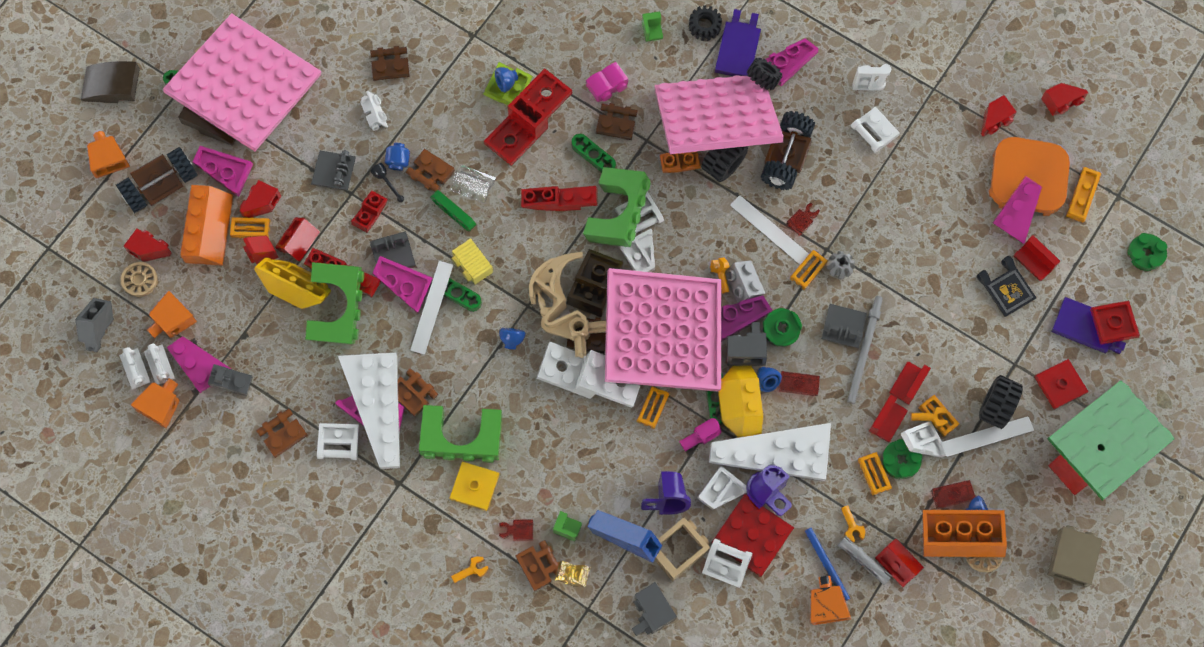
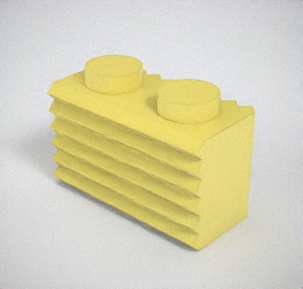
M471 238L452 250L453 257L451 259L457 267L461 266L464 270L462 274L468 282L472 281L476 285L493 273L492 265Z

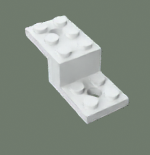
M552 342L548 343L536 378L589 399L596 394L631 408L634 406L640 385L625 384L624 387H619L616 383L605 382V355L590 350L584 358L575 357V351ZM558 362L565 364L566 370L564 372L557 369L556 364Z

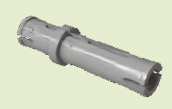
M847 536L838 544L840 548L851 556L850 559L863 566L882 585H885L892 577L891 574L869 557L862 547L859 548Z

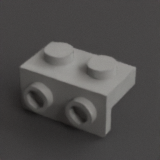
M751 260L735 262L725 271L726 278L737 303L766 294Z

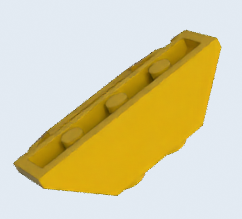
M264 258L255 266L254 270L268 293L300 309L320 304L331 294V289L328 288L327 283L311 282V272L291 262Z
M732 366L721 379V390L718 391L721 421L737 438L759 435L762 433L763 424L759 378L752 366Z

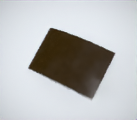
M115 61L87 66L81 101L118 103L119 100L135 101L140 71L137 62Z
M185 106L178 116L182 124L198 130L200 134L231 146L236 141V139Z
M588 249L575 276V281L567 296L566 304L602 317L607 306V271L609 268L622 269L624 262Z

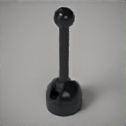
M383 163L375 165L370 171L372 175L377 179H383L396 195L397 201L403 202L404 196L400 195L386 178L387 170Z

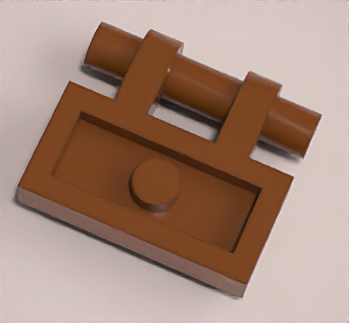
M424 148L413 162L414 166L418 169L414 170L409 167L406 173L415 182L419 181L426 189L435 192L440 189V186L436 184L437 181L445 184L454 173L455 168ZM423 173H427L431 178H426L423 176Z
M410 368L406 372V375L410 377L407 381L401 376L398 378V402L416 417L423 410V405L429 404L425 397L429 395L434 400L438 393L430 383L427 384L418 372L415 373ZM414 384H417L422 389L419 393L412 387Z
M289 408L284 412L280 411L274 419L264 422L262 427L256 430L260 437L265 433L269 434L264 443L275 458L308 436L297 419L289 423L287 418L293 415ZM283 423L284 427L274 433L272 429Z
M546 540L539 543L541 548L539 552H536L534 547L531 546L515 555L534 592L552 582L549 574L554 573L557 579L564 576L561 570L562 566L560 562L556 561L553 555L554 551L551 546H548ZM543 557H546L550 565L547 568L544 567L540 560Z

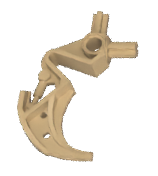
M576 252L551 258L538 267L530 280L529 296L531 304H536V295L538 296V303L541 309L540 314L543 317L541 319L542 329L547 333L573 340L575 357L584 358V356H587L586 340L590 337V334L606 332V320L589 322L586 316L578 310L555 320L567 308L565 303L567 300L560 285L562 271L569 262L583 258V252ZM542 292L553 300L552 307H546L544 298L541 296ZM583 327L581 331H576L577 328Z

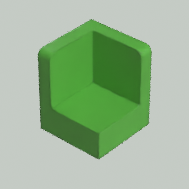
M660 11L642 14L645 41L663 39Z
M560 511L553 528V533L575 542L582 523L569 518L567 513Z

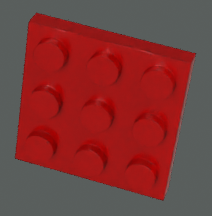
M744 494L714 539H718L722 544L745 553L746 551L753 553L748 569L762 577L794 527L762 506L759 509ZM729 555L740 564L742 563V559Z

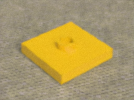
M462 461L450 500L488 511L500 473Z

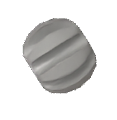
M838 251L837 254L833 253L829 257L830 261L827 262V269L831 270L829 272L830 275L833 277L837 275L838 279H844L845 276L849 277L855 268V261L851 260L853 256L850 253L844 254V251Z

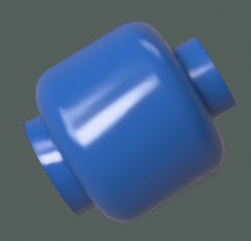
M395 142L393 146H388L386 149L385 164L391 170L403 171V168H406L409 164L410 150L405 148V144Z

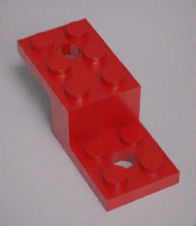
M544 68L508 105V117L484 140V144L512 166L548 129V118L573 94L572 89ZM544 90H549L551 95L545 97L541 93ZM511 137L515 139V142L507 144L505 140Z

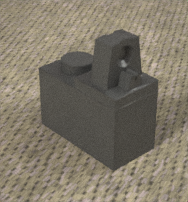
M93 298L75 319L78 341L84 342L87 351L98 352L101 348V339L105 335V330L114 320L111 301Z
M752 322L751 333H747L746 336L733 335L727 337V366H766V333H760V322Z
M214 364L208 385L247 396L253 376Z
M656 582L634 595L635 601L633 603L639 612L643 611L642 616L638 618L640 623L632 628L635 636L646 632L647 635L653 634L676 620V614Z

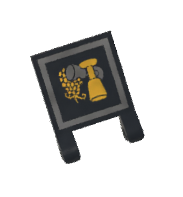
M1006 256L1001 261V264L1008 271L991 281L986 270H982L977 274V279L984 285L1004 317L1036 299V296L1016 268L1011 256Z

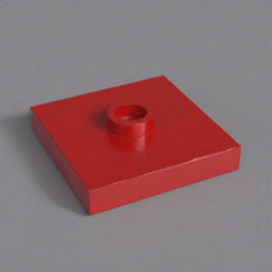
M1129 300L1091 307L1090 311L1100 345L1139 338V330Z
M1069 359L1034 376L1054 410L1089 392Z

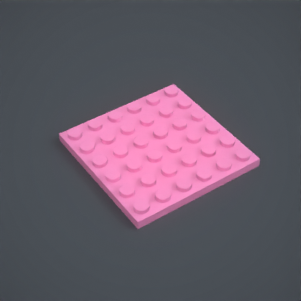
M231 13L163 88V92L255 152L321 76V71Z
M736 75L727 78L717 77L715 79H699L697 81H680L678 83L655 85V94L670 154L783 142V134L769 92L765 87L761 88L759 84L756 85L755 81L751 80V77Z
M609 268L607 271L605 382L720 391L721 279Z

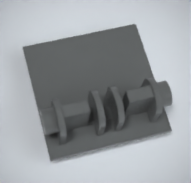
M320 150L311 185L348 191L356 156L349 155V151L342 150L340 154Z
M406 231L370 241L376 263L381 256L408 268L416 266Z
M829 304L821 339L859 349L867 313Z

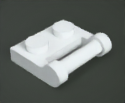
M883 64L881 67L864 65L858 67L852 83L853 90H883L886 86L885 80L891 73L890 65Z
M876 107L851 124L852 129L859 132L869 143L874 153L878 152L900 134ZM863 124L879 139L878 142L862 126Z
M648 191L645 196L646 202L641 209L640 215L643 217L652 212L654 216L637 224L636 233L655 223L660 224L664 221L661 212ZM628 202L615 208L618 216L624 212Z
M319 423L317 459L351 458V460H357L359 424ZM325 445H351V450H325L324 448Z
M714 539L702 573L740 588L753 553L748 551L745 553L722 544L718 539ZM719 550L742 559L741 565L716 556L717 551Z

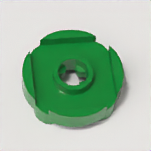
M1141 233L1129 244L1128 256L1130 255L1131 263L1136 268L1143 271H1151L1152 269L1159 268L1165 262L1168 246L1166 242L1153 234ZM1143 249H1149L1152 254L1146 256V252Z
M785 308L771 311L762 323L766 339L777 347H786L796 342L802 329L799 316ZM780 322L782 325L786 324L787 326L785 333L778 330Z
M898 439L891 442L883 451V468L889 476L895 479L911 478L921 467L922 454L909 451L904 440ZM897 456H905L907 463L902 462L899 464Z

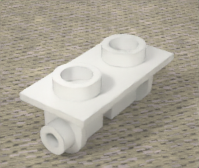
M366 91L368 96H363L360 103L365 114L371 112V114L366 116L369 127L373 131L378 130L381 125L387 128V117L380 107V98L376 94L374 95Z
M155 344L148 345V349L144 353L155 383L161 385L168 378L175 379L163 344L159 346Z
M130 347L123 349V353L119 356L132 390L150 383L151 381L139 349L131 350Z

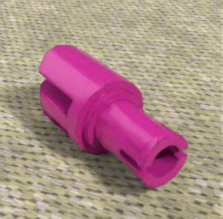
M711 418L695 427L693 434L679 442L686 452L699 443L707 444L721 435L722 431L718 421Z

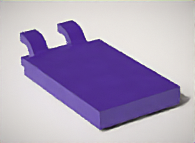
M734 9L732 22L726 21L714 73L729 76H748L747 70L755 59L761 32L760 28H756L759 14L752 13L750 24L739 22L741 10Z
M1064 297L1051 330L1052 333L1105 354L1108 349L1117 354L1124 350L1126 343L1123 341L1100 345L1090 311L1091 307Z

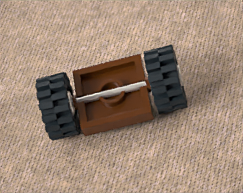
M793 111L784 113L780 123L783 142L770 145L761 174V180L765 181V184H769L770 187L774 186L775 189L780 188L781 190L792 189L797 173H801L812 143L811 135L815 127L814 120L809 119L808 115L804 116V113L799 114L797 111L795 113Z
M180 147L166 154L173 165L172 167L164 155L161 154L131 172L130 175L138 185L137 189L129 177L116 184L122 194L121 196L134 214L147 206L140 193H143L152 206L184 187L175 173L179 174L184 183L198 176L192 163Z

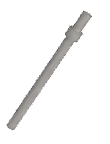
M875 296L873 308L869 311V322L847 400L849 404H855L876 322L880 319L881 315L880 307L883 300L881 296Z

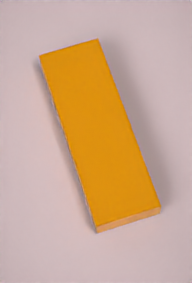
M1087 167L1082 168L1066 217L1084 223L1101 176L1100 172Z

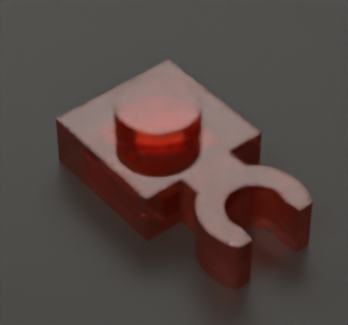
M812 203L806 206L805 212L799 209L786 223L799 236L813 224L811 218H816L819 215V209L816 212L809 210L813 205Z
M533 519L513 520V525H509L506 522L499 523V527L507 529L506 533L499 534L500 538L505 539L513 535V541H533Z

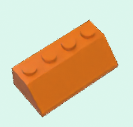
M191 185L180 253L185 263L223 266L233 202L232 194L212 186Z
M923 510V557L1006 556L1007 540L1004 510Z

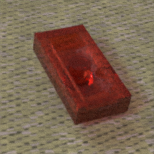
M781 371L782 380L779 385V392L818 396L820 376Z
M970 480L931 490L936 509L969 502L975 497Z

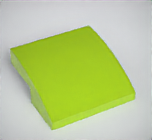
M499 62L496 66V68L505 67L511 71L514 70L502 64L501 62ZM516 68L518 81H515L514 86L504 93L497 85L494 70L483 95L509 105L530 84L533 76Z

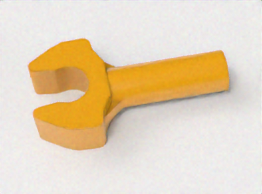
M725 257L712 260L710 265L711 272L717 273L718 278L721 279L722 294L729 292L725 271L730 266Z
M936 407L932 413H911V421H931L934 423L935 428H941L948 421L939 420L937 416L946 415L948 411L942 407Z
M848 505L842 507L841 509L848 525V530L844 535L854 543L855 539L852 533L858 532L860 539L863 540L865 537L864 526L856 525Z
M479 556L471 558V564L468 568L451 576L453 582L456 583L472 574L479 577L484 576L489 569L488 566L482 569L476 568V565L484 561V558Z

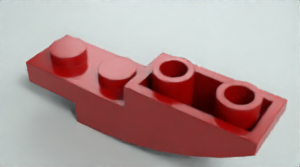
M558 186L521 189V207L526 209L575 211L581 210V207L598 206V188L596 186L559 189Z
M312 248L304 262V265L312 269V262L349 266L345 261L315 248ZM364 272L363 283L360 282L362 294L372 298L381 281L379 278Z

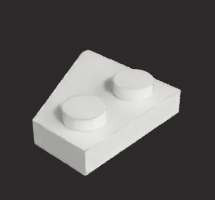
M652 229L636 236L631 243V247L620 246V250L634 271L652 272L655 270Z
M931 421L901 433L909 451L941 458L946 456L941 445L942 441Z
M720 466L697 499L713 510L747 493V486Z

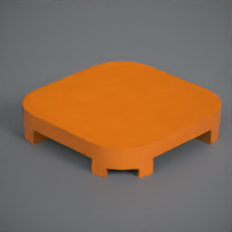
M1019 137L1003 139L997 145L993 154L991 187L989 189V197H992L994 202L999 205L998 208L1002 209L1023 178L1027 176L1042 187L1034 212L1043 213L1042 216H1050L1061 209L1067 197L1070 166L1069 155L1066 150L1060 145Z

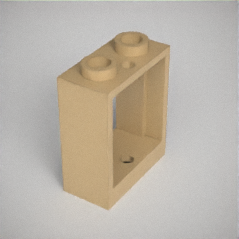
M682 518L658 538L659 542L663 544L679 529L684 527L701 547L696 554L678 569L672 565L661 550L659 551L655 562L672 582L710 550L708 539L704 535L700 536L696 531L697 527L691 520L687 521L685 518Z

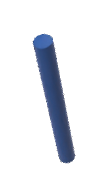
M812 527L805 530L828 575L831 576L834 586L841 587L845 600L848 601L851 598Z

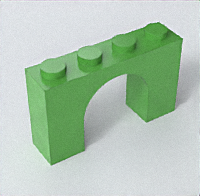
M603 167L598 184L606 193L628 196V205L621 215L613 219L588 217L583 235L592 243L631 247V243L636 236V226L641 219V209L646 202L645 196L647 190L650 189V179L644 171Z
M312 262L311 282L329 283L340 287L347 297V308L343 316L333 322L307 320L305 340L354 344L355 340H358L359 329H356V324L360 320L361 310L358 309V302L362 300V290H360V282L363 283L364 271H361L362 267Z
M423 405L419 444L420 455L426 459H435V456L443 457L445 460L463 458L464 461H474L475 459H482L483 462L487 463L499 460L502 410L482 409L481 427L477 438L467 445H454L443 436V406Z

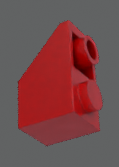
M1060 83L1047 89L1041 99L1052 116L1058 113L1063 114L1074 105L1077 107L1083 104L1088 91Z
M1005 95L989 103L986 108L981 129L982 137L987 134L992 135L999 130V127L1003 125L1006 127L1014 121L1013 118L1017 111Z
M258 180L256 185L251 187L247 200L241 203L240 213L243 218H253L272 212L281 198L279 190Z
M136 228L123 246L129 254L142 262L169 257L172 254L167 242L162 239L156 240L149 231H141Z
M267 235L243 239L246 244L243 248L252 264H259L264 258H270L271 260L279 258Z

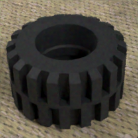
M749 146L709 150L703 159L701 167L718 182H722L729 178L739 167L747 154Z
M1002 375L995 378L980 408L979 419L1000 429L1004 428L1018 406L1023 392V385Z

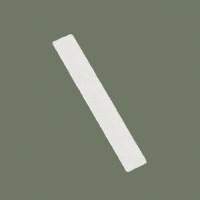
M738 196L730 204L797 263L801 264L809 255L808 252L743 197Z
M442 261L438 262L410 349L413 352L425 354L453 264Z
M1024 417L1008 422L1002 429L994 426L941 442L945 455L948 457L1034 431L1029 417Z

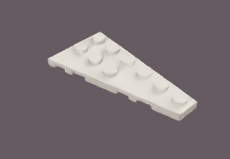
M397 353L338 356L380 469L400 468Z
M831 423L712 442L709 463L762 471L769 465H775L783 469L789 476L825 481Z

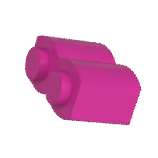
M617 62L608 65L602 71L586 79V87L597 102L607 101L613 93L617 91L622 92L628 85V77Z

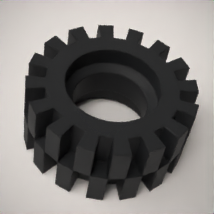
M703 5V9L700 6L697 7V11L694 9L689 19L691 35L694 36L696 34L695 38L699 39L701 37V41H704L705 38H707V41H710L711 37L713 39L716 38L722 24L721 14H717L718 10L716 8L712 10V6L706 9V5ZM701 19H708L712 22V26L704 28L698 22Z
M755 58L747 70L748 77H751V80L755 81L756 85L759 84L761 88L765 87L766 90H774L783 77L780 69H777L776 65H772V62H767L766 59Z

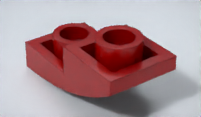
M371 191L362 202L361 209L351 220V225L368 233L384 209L388 199Z

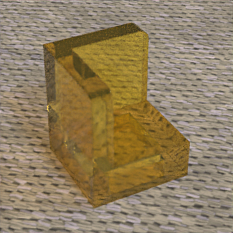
M560 561L555 580L573 587H586L590 567Z

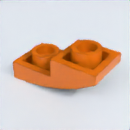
M698 151L670 154L669 152L660 155L663 173L684 172L701 168Z

